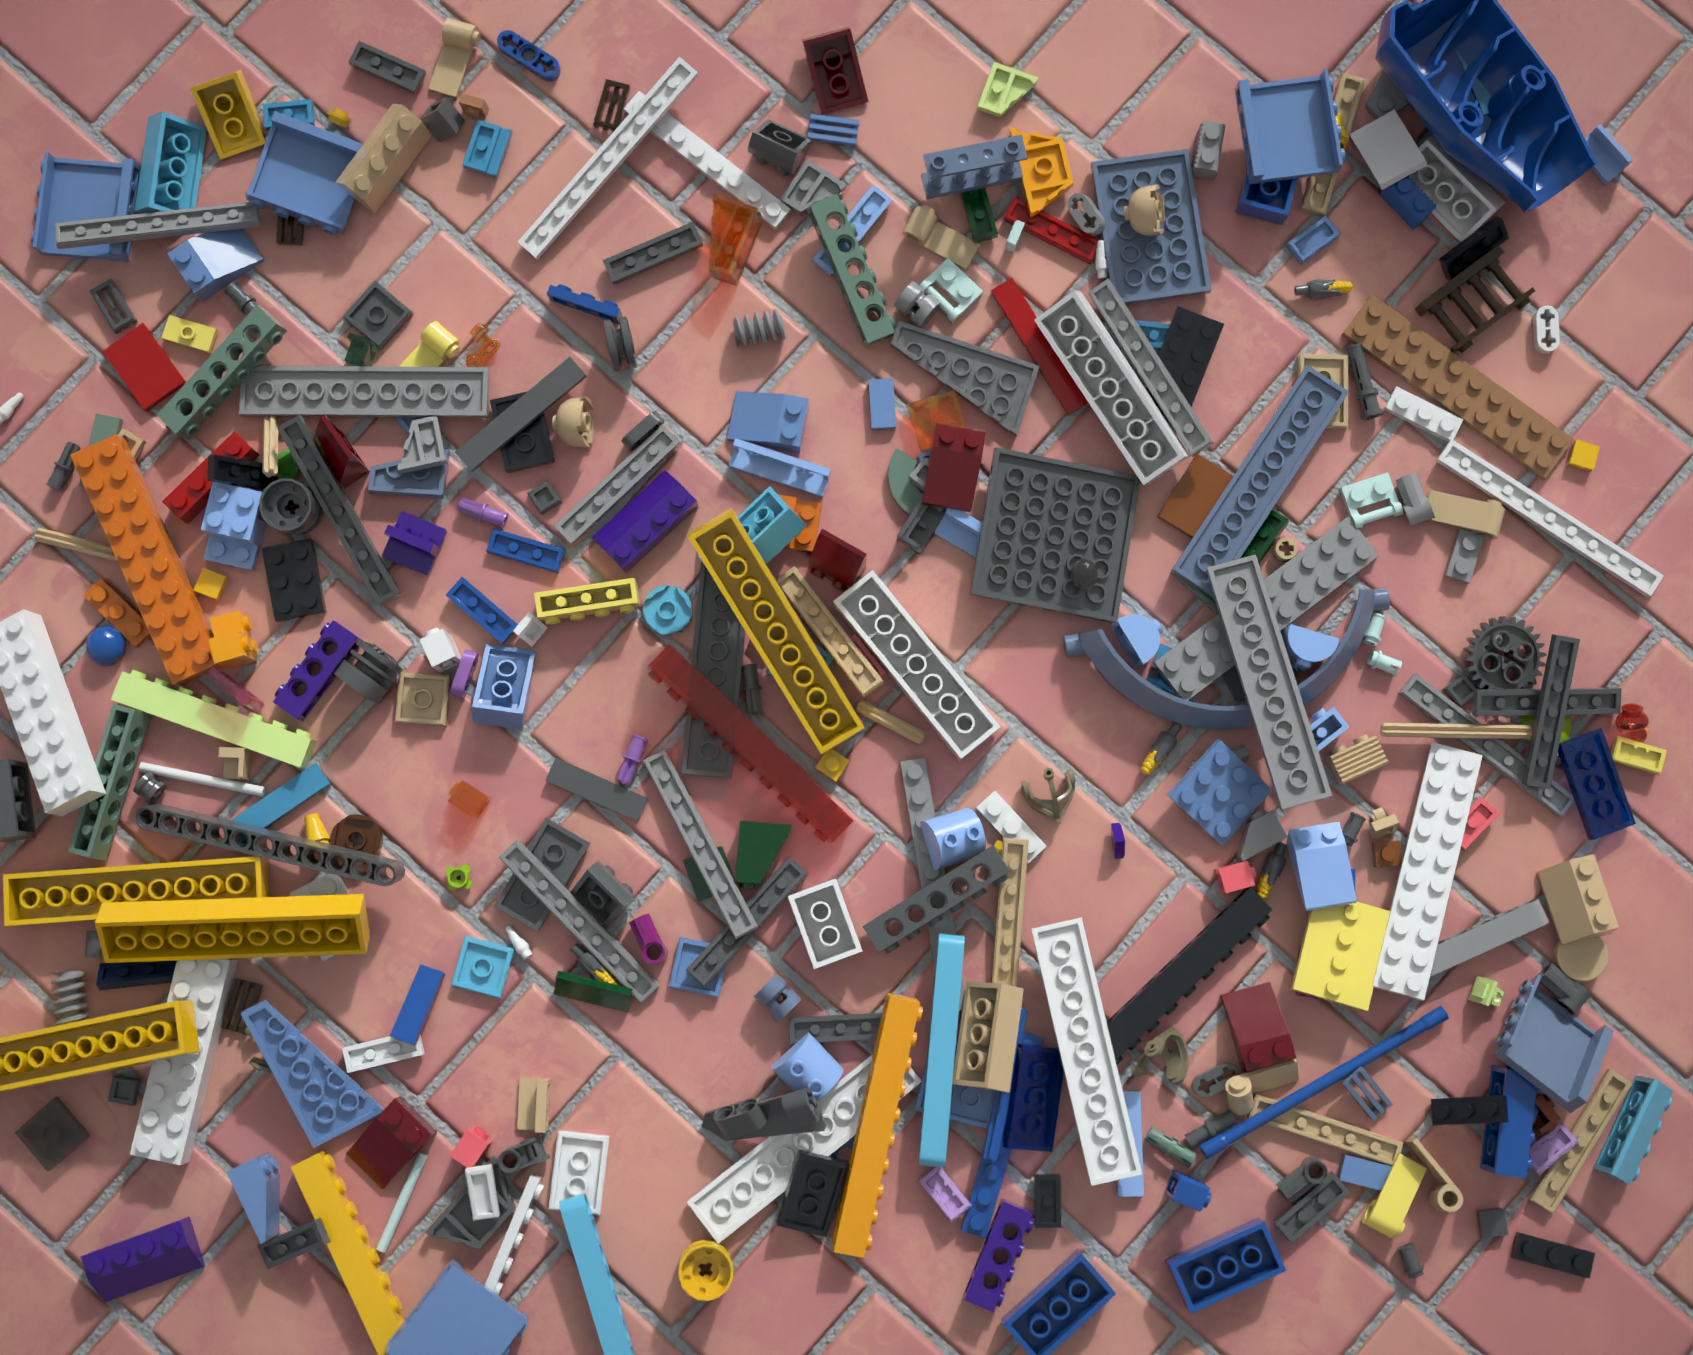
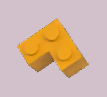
M237 610L209 618L214 638H210L208 641L214 664L226 669H232L258 661L256 654H259V648L256 640H252L250 630H253V625L249 615L246 616L245 613Z

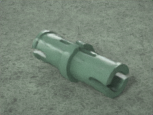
M1154 1126L1151 1127L1144 1139L1163 1151L1165 1156L1177 1159L1188 1168L1191 1167L1197 1157V1153L1177 1142L1178 1139L1165 1135Z

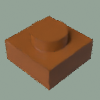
M1400 840L1372 842L1374 867L1401 866Z

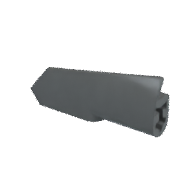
M807 1087L760 1102L751 1098L705 1112L701 1127L714 1133L724 1141L820 1132L825 1131L826 1124L813 1092Z

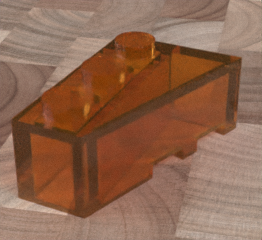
M713 194L712 237L710 238L708 269L714 279L737 286L764 219L756 207Z

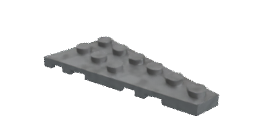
M898 321L891 341V347L1017 437L1040 367L1039 365Z

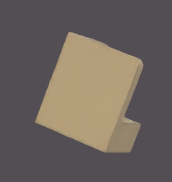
M219 747L218 757L224 759L223 778L250 780L251 750L247 748Z

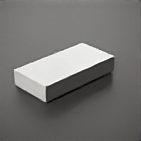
M492 1164L466 1168L465 1175L473 1221L499 1217L500 1210Z

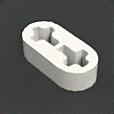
M1542 306L1533 315L1534 347L1541 354L1551 353L1558 347L1560 342L1559 316L1556 309L1552 306ZM1544 313H1546V317H1550V318H1551V319L1546 323V327H1545V319H1541V318H1540ZM1546 333L1547 340L1552 342L1548 347H1546V343L1541 342L1546 337Z

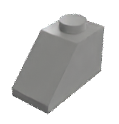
M1262 809L1250 815L1252 820L1245 825L1236 858L1238 862L1244 861L1287 838L1273 810L1265 812Z

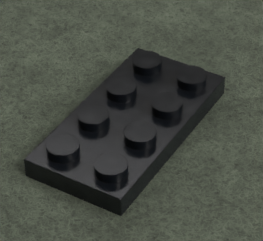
M1177 306L1158 356L1192 407L1224 324ZM1146 385V386H1145L1146 390L1148 391V393L1150 394V396L1152 397V399L1154 400V402L1156 403V405H1157L1159 408H1161V407L1159 406V404L1157 403L1156 399L1154 398V396L1152 395V393L1150 392L1149 388H1148L1147 385Z

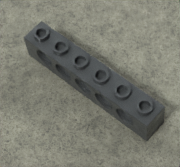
M992 845L862 927L878 953L885 950L886 954L899 947L898 941L907 937L909 941L922 933L919 929L928 923L932 927L943 920L941 915L946 911L950 910L953 914L965 906L963 901L972 896L973 900L987 892L985 887L994 883L995 886H998L1009 879L1006 874L1011 871L995 845ZM981 866L987 868L989 872L987 880L983 882L978 881L975 877L976 869ZM957 880H962L967 885V890L963 895H958L953 890V885ZM937 893L945 898V904L940 909L935 908L931 902L932 897ZM914 907H918L923 911V918L919 922H915L910 918V911ZM893 920L898 921L901 925V932L898 935H892L888 930L889 923Z

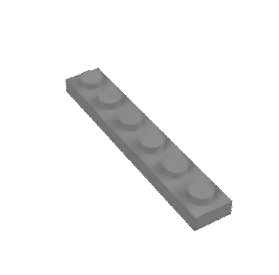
M662 424L556 523L554 527L573 545L680 445V441Z

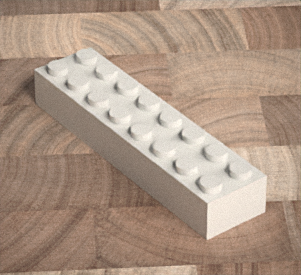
M1074 290L1034 320L1143 485L1153 483L1190 457V454L1082 292Z
M873 570L833 601V606L959 761L999 730L1000 725Z
M23 609L0 622V687L45 813L65 816L105 795L106 792L41 615Z
M238 959L177 960L167 1003L178 1000L193 1001L200 1053L152 1062L130 1155L176 1165L190 1162Z

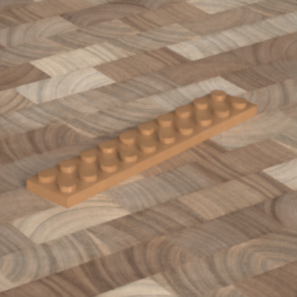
M1373 294L1342 333V336L1351 343L1362 344L1365 353L1447 412L1463 419L1462 422L1542 480L1547 478L1574 441L1571 436Z

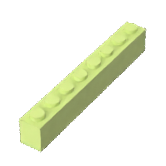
M132 670L131 674L122 671L111 700L291 765L307 769L317 743L316 740L310 739L311 733L300 729L293 733L286 730L288 725L273 720L271 725L263 722L264 716L249 712V715L246 716L240 714L241 708L226 703L224 708L216 705L217 700L202 695V698L198 699L193 697L194 691L180 686L178 691L169 688L171 684L158 678L151 682L145 680L147 675Z

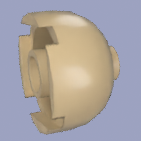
M1158 184L1144 186L1134 191L1129 199V205L1124 207L1125 220L1130 221L1132 228L1137 233L1145 236L1162 235L1164 229H1160V222H1165L1163 195L1157 194L1156 191L1160 189Z
M588 397L571 398L563 402L558 408L557 414L552 418L553 429L557 430L559 438L572 447H590L589 443H593L595 418H590L589 410H594Z

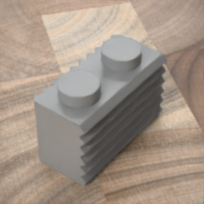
M1210 121L1201 122L1197 131L1191 164L1193 178L1208 181L1214 180L1218 172L1226 125Z

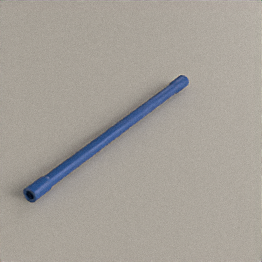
M1442 1006L1435 1008L1416 1022L1223 1134H1218L1199 1145L1206 1159H1209L1235 1141L1351 1075L1360 1066L1362 1068L1421 1033L1449 1019L1448 1014Z

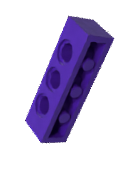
M334 620L322 628L319 640L316 644L312 643L305 652V659L301 664L298 663L290 672L291 678L275 692L274 696L276 698L273 703L297 720L304 721L337 677L334 672L342 661H348L352 656L350 653L351 649L356 651L359 647L356 644L359 637ZM331 643H335V653L332 655H327V646ZM320 663L321 672L313 676L311 673L312 666ZM300 684H305L306 692L302 696H297V687Z
M1001 1198L964 1291L963 1298L965 1301L991 1312H994L996 1306H1001L1005 1296V1292L1002 1291L1005 1281H1011L1015 1270L1012 1267L1015 1257L1019 1258L1025 1244L1021 1241L1025 1232L1029 1234L1034 1223V1218H1031L1032 1212L1029 1209ZM1007 1225H1014L1017 1229L1016 1234L1011 1238L1003 1236V1229ZM999 1249L1007 1252V1257L1002 1262L993 1260L994 1252ZM988 1274H993L997 1277L996 1284L991 1287L983 1284V1279Z

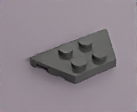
M495 1155L485 1165L492 1164L500 1210L499 1217L473 1221L468 1187L466 1186L427 1229L426 1234L480 1249L511 1215L516 1206L504 1174L498 1166V1158Z

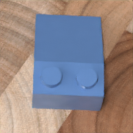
M243 229L203 233L188 239L167 253L192 291L202 301H205L264 261Z
M736 391L727 440L734 441L737 438L758 446L800 453L809 410V398L787 394Z
M486 644L472 704L473 723L523 730L529 703L536 651Z
M269 1152L255 1157L227 1172L261 1244L279 1235L280 1174L278 1170L280 1167L276 1158L270 1156Z

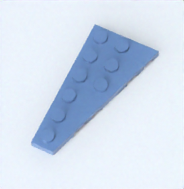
M264 1000L241 1012L242 1018L313 1148L379 1115L384 1110L375 1099L269 1002Z

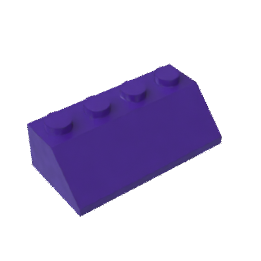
M664 470L594 534L592 538L627 573L699 506L697 500L674 477Z
M190 1216L80 1256L88 1282L104 1302L205 1266Z

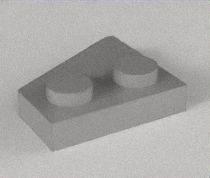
M1383 71L1365 108L1376 120L1394 109L1398 113L1409 104Z
M807 159L780 198V201L802 215L807 212L810 204L843 192L847 188V184Z
M432 416L413 420L409 429V438L406 440L403 448L404 454L401 463H398L397 466L399 473L403 474L447 464L438 417Z

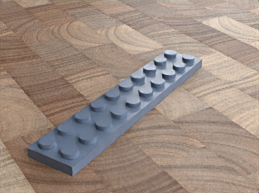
M1309 365L1305 366L1172 568V572L1214 598L1206 572L1207 567L1241 558L1349 393L1348 390Z

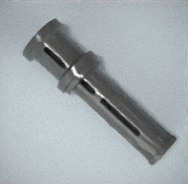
M1351 345L1347 347L1358 389L1356 400L1360 402L1363 413L1361 420L1375 419L1384 414L1383 410L1379 408L1377 400L1378 390L1372 385L1363 345Z

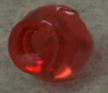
M1634 703L1623 705L1622 712L1615 720L1618 731L1622 734L1629 732L1631 740L1640 743L1644 742L1650 730L1646 728L1649 724V718L1643 712V706Z

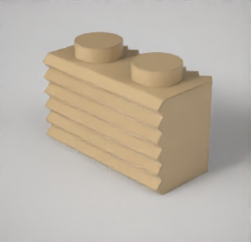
M1367 734L1354 739L1355 745L1345 748L1343 744L1330 750L1332 755L1326 757V760L1338 785L1345 784L1389 763L1376 736L1368 738Z

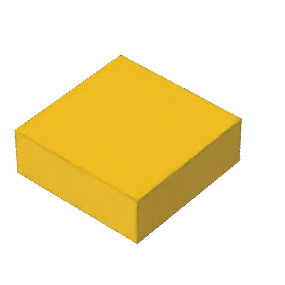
M1576 439L1573 441L1567 465L1590 472L1593 471L1600 447Z
M202 568L193 591L219 600L228 577Z

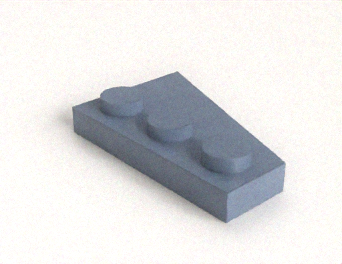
M445 449L447 464L403 474H400L397 468L401 460L372 466L368 492L370 494L444 499L450 456L449 449Z

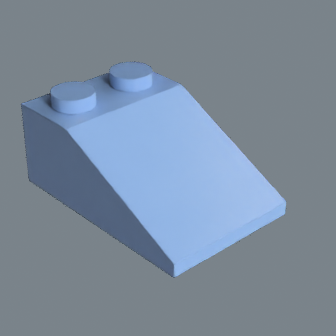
M1334 822L1289 830L1286 845L1305 911L1356 903L1349 857L1340 823Z

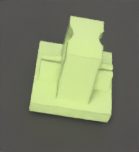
M1477 976L1468 1000L1489 1006V1004L1500 1006L1504 992L1497 987L1498 982Z

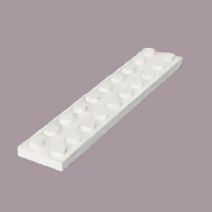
M1434 742L1430 744L1373 982L1374 988L1421 1001L1425 999L1483 755Z
M1082 917L1032 928L1031 933L1090 1185L1094 1186L1142 1175Z
M873 1054L840 1079L827 1094L817 1101L825 1120V1131L767 1137L687 1201L688 1205L718 1244L787 1189L799 1149L829 1156L855 1136ZM911 1067L909 1073L905 1072L903 1082L906 1083L904 1096L922 1082Z

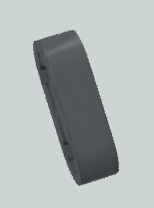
M653 411L630 430L621 442L629 451H633L664 424V418L657 411Z
M1224 1062L1198 1074L1192 1080V1090L1196 1095L1203 1098L1211 1097L1225 1090L1228 1080L1225 1078L1217 1080L1216 1077L1223 1074V1068L1233 1071L1230 1078L1239 1075L1237 1067L1231 1063ZM1201 1079L1206 1082L1212 1079L1214 1083L1207 1086V1092L1198 1090V1087L1201 1085Z

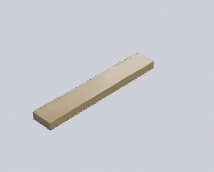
M1342 73L1333 101L1337 103L1338 113L1342 115V122L1349 138L1366 80ZM1338 173L1311 176L1300 210L1324 217Z
M795 566L776 579L784 595L863 698L884 684L882 678Z
M1003 837L1001 856L1011 872L1006 874L1009 879L999 884L991 983H1003L1015 987L1018 984L1028 839Z
M1611 1069L1606 1070L1570 1129L1571 1134L1579 1141V1144L1543 1173L1528 1198L1530 1201L1553 1215L1633 1083Z
M1254 1094V1106L1250 1113H1248L1247 1118L1254 1116L1278 1101ZM1294 1107L1266 1123V1125L1390 1166L1393 1165L1398 1153L1401 1154L1404 1143L1298 1107Z

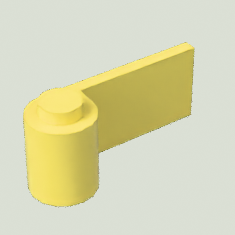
M434 321L421 334L420 339L422 342L399 367H440L448 358L451 359L458 353L460 349L458 347L459 340L439 322Z
M1398 1153L1377 1200H1373L1367 1207L1362 1223L1390 1239L1395 1236L1399 1237L1405 1227L1403 1222L1427 1168Z

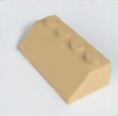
M392 104L335 183L375 214L432 135L424 123L404 105Z
M966 982L953 1071V1085L1010 1093L1023 988L1003 983Z

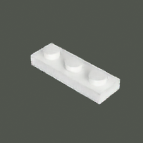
M1397 386L1393 389L1383 409L1446 442L1451 439L1454 440L1463 419Z
M993 791L976 807L1002 837L1029 840L1027 864L1046 847L1044 842L996 791Z
M421 1034L415 1046L389 1036L342 1048L347 1073L425 1054Z

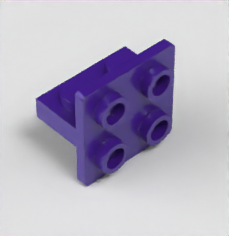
M401 512L395 526L388 524L384 532L389 537L382 556L419 573L428 575L445 539L447 530L406 512Z

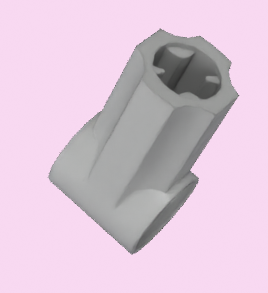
M1416 473L1408 474L1395 480L1404 502L1403 508L1410 526L1435 518L1429 499L1425 497Z

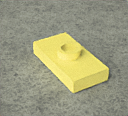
M169 315L161 338L165 341L211 354L218 330Z
M1616 736L1609 761L1661 775L1667 750Z

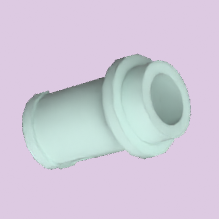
M1375 612L1372 613L1362 640L1363 643L1377 646V643L1381 642L1380 634L1386 621V616Z
M1373 650L1368 657L1367 664L1370 665L1371 669L1378 668L1396 676L1400 670L1392 668L1390 665L1401 668L1402 661L1383 655L1380 650L1377 652Z

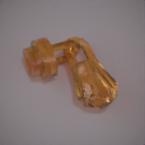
M479 322L470 331L472 339L476 343L482 339L486 343L480 349L467 356V367H486L490 358L500 348V343L497 339H491L487 336L490 328L486 324L482 325ZM489 346L495 347L490 353L486 350Z

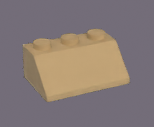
M1594 854L1570 859L1537 872L1561 945L1610 935L1619 928Z

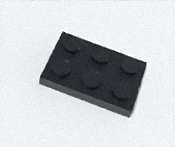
M526 392L490 400L494 419ZM545 413L501 448L506 473L555 462Z
M308 538L261 548L276 622L327 612L313 539Z
M799 1149L776 1220L777 1226L827 1237L850 1165L848 1161Z

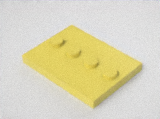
M1357 901L1354 904L1310 910L1291 990L1358 1010L1368 1011L1374 988L1373 982L1391 911Z

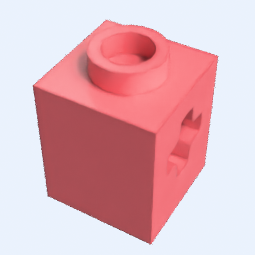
M1248 861L1214 869L1221 894L1254 886V880L1257 879L1255 868L1252 864L1249 865Z
M470 1127L466 1130L450 1154V1157L466 1168L475 1167L492 1143L488 1139L489 1134L479 1127L475 1129Z

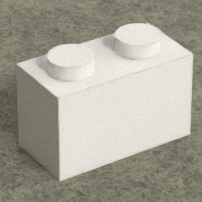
M431 629L424 634V638L419 639L431 666L442 673L459 665L462 656L452 635L444 629Z

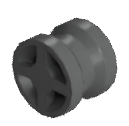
M148 772L136 783L133 792L144 796L148 804H153L164 793L167 785L162 781L158 782L155 779V775Z

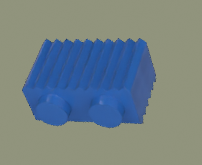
M1409 175L1383 189L1380 194L1412 230L1428 218L1436 208L1433 200H1430V197L1423 193V189H1419V186H1416V182H1413Z
M1173 1170L1165 1189V1194L1171 1200L1199 1212L1202 1208H1207L1211 1199L1208 1186Z

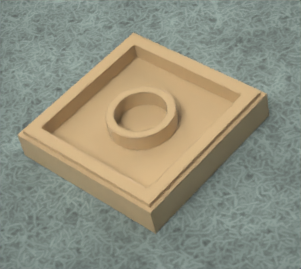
M401 672L399 674L395 722L447 726L451 676Z

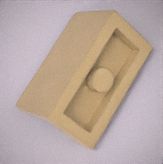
M520 1078L518 1130H535L537 1133H545L549 1130L551 1078Z

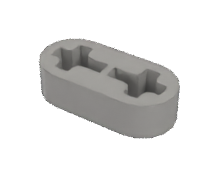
M1081 193L1073 194L1067 203L1070 214L1085 233L1093 236L1100 234L1105 227V219L1088 196ZM1079 200L1082 201L1081 206L1085 210L1084 212L1077 209V202ZM1088 217H1090V218H1092V219L1095 220V221H1094V224H1095V227H1094V228L1090 227V226H1091V222L1089 221Z

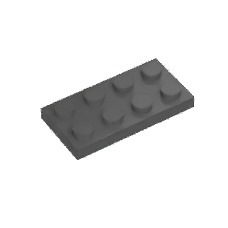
M546 818L528 850L566 887L591 843ZM514 873L494 905L537 932L540 931L551 912Z

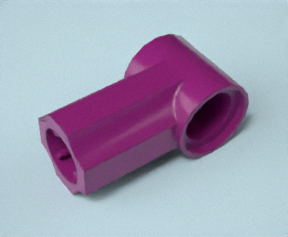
M650 913L629 922L641 948L644 960L655 965L665 962L668 957V950L661 940ZM653 946H658L661 949V956L657 960H652L649 956V950Z

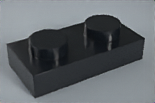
M1034 1174L1035 1228H1061L1060 1174Z

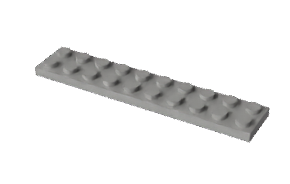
M255 366L248 378L240 382L239 415L242 417H265L270 415L275 417H296L298 415H302V417H322L326 415L327 417L427 418L437 416L438 418H489L490 369L489 367Z
M1349 516L1264 579L1280 630L1379 556L1361 531L1355 528L1354 522ZM1220 614L1216 615L1153 663L1179 698L1191 699L1235 665Z
M1256 554L1207 567L1206 572L1280 810L1331 798L1330 786Z

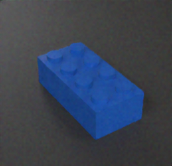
M1246 168L1235 213L1283 225L1289 214L1298 178L1249 184Z
M1493 1065L1491 1067L1488 1096H1507L1509 1122L1485 1123L1480 1168L1498 1175L1527 1179V1173L1530 1172L1532 1160L1529 1157L1530 1146H1533L1535 1140L1532 1126L1533 1120H1536L1538 1113L1535 1099L1540 1089L1512 1068Z
M1259 1217L1165 1259L1182 1300L1191 1314L1287 1271L1265 1221Z
M1077 1249L1003 1316L1001 1321L1029 1355H1050L1114 1297L1116 1293Z

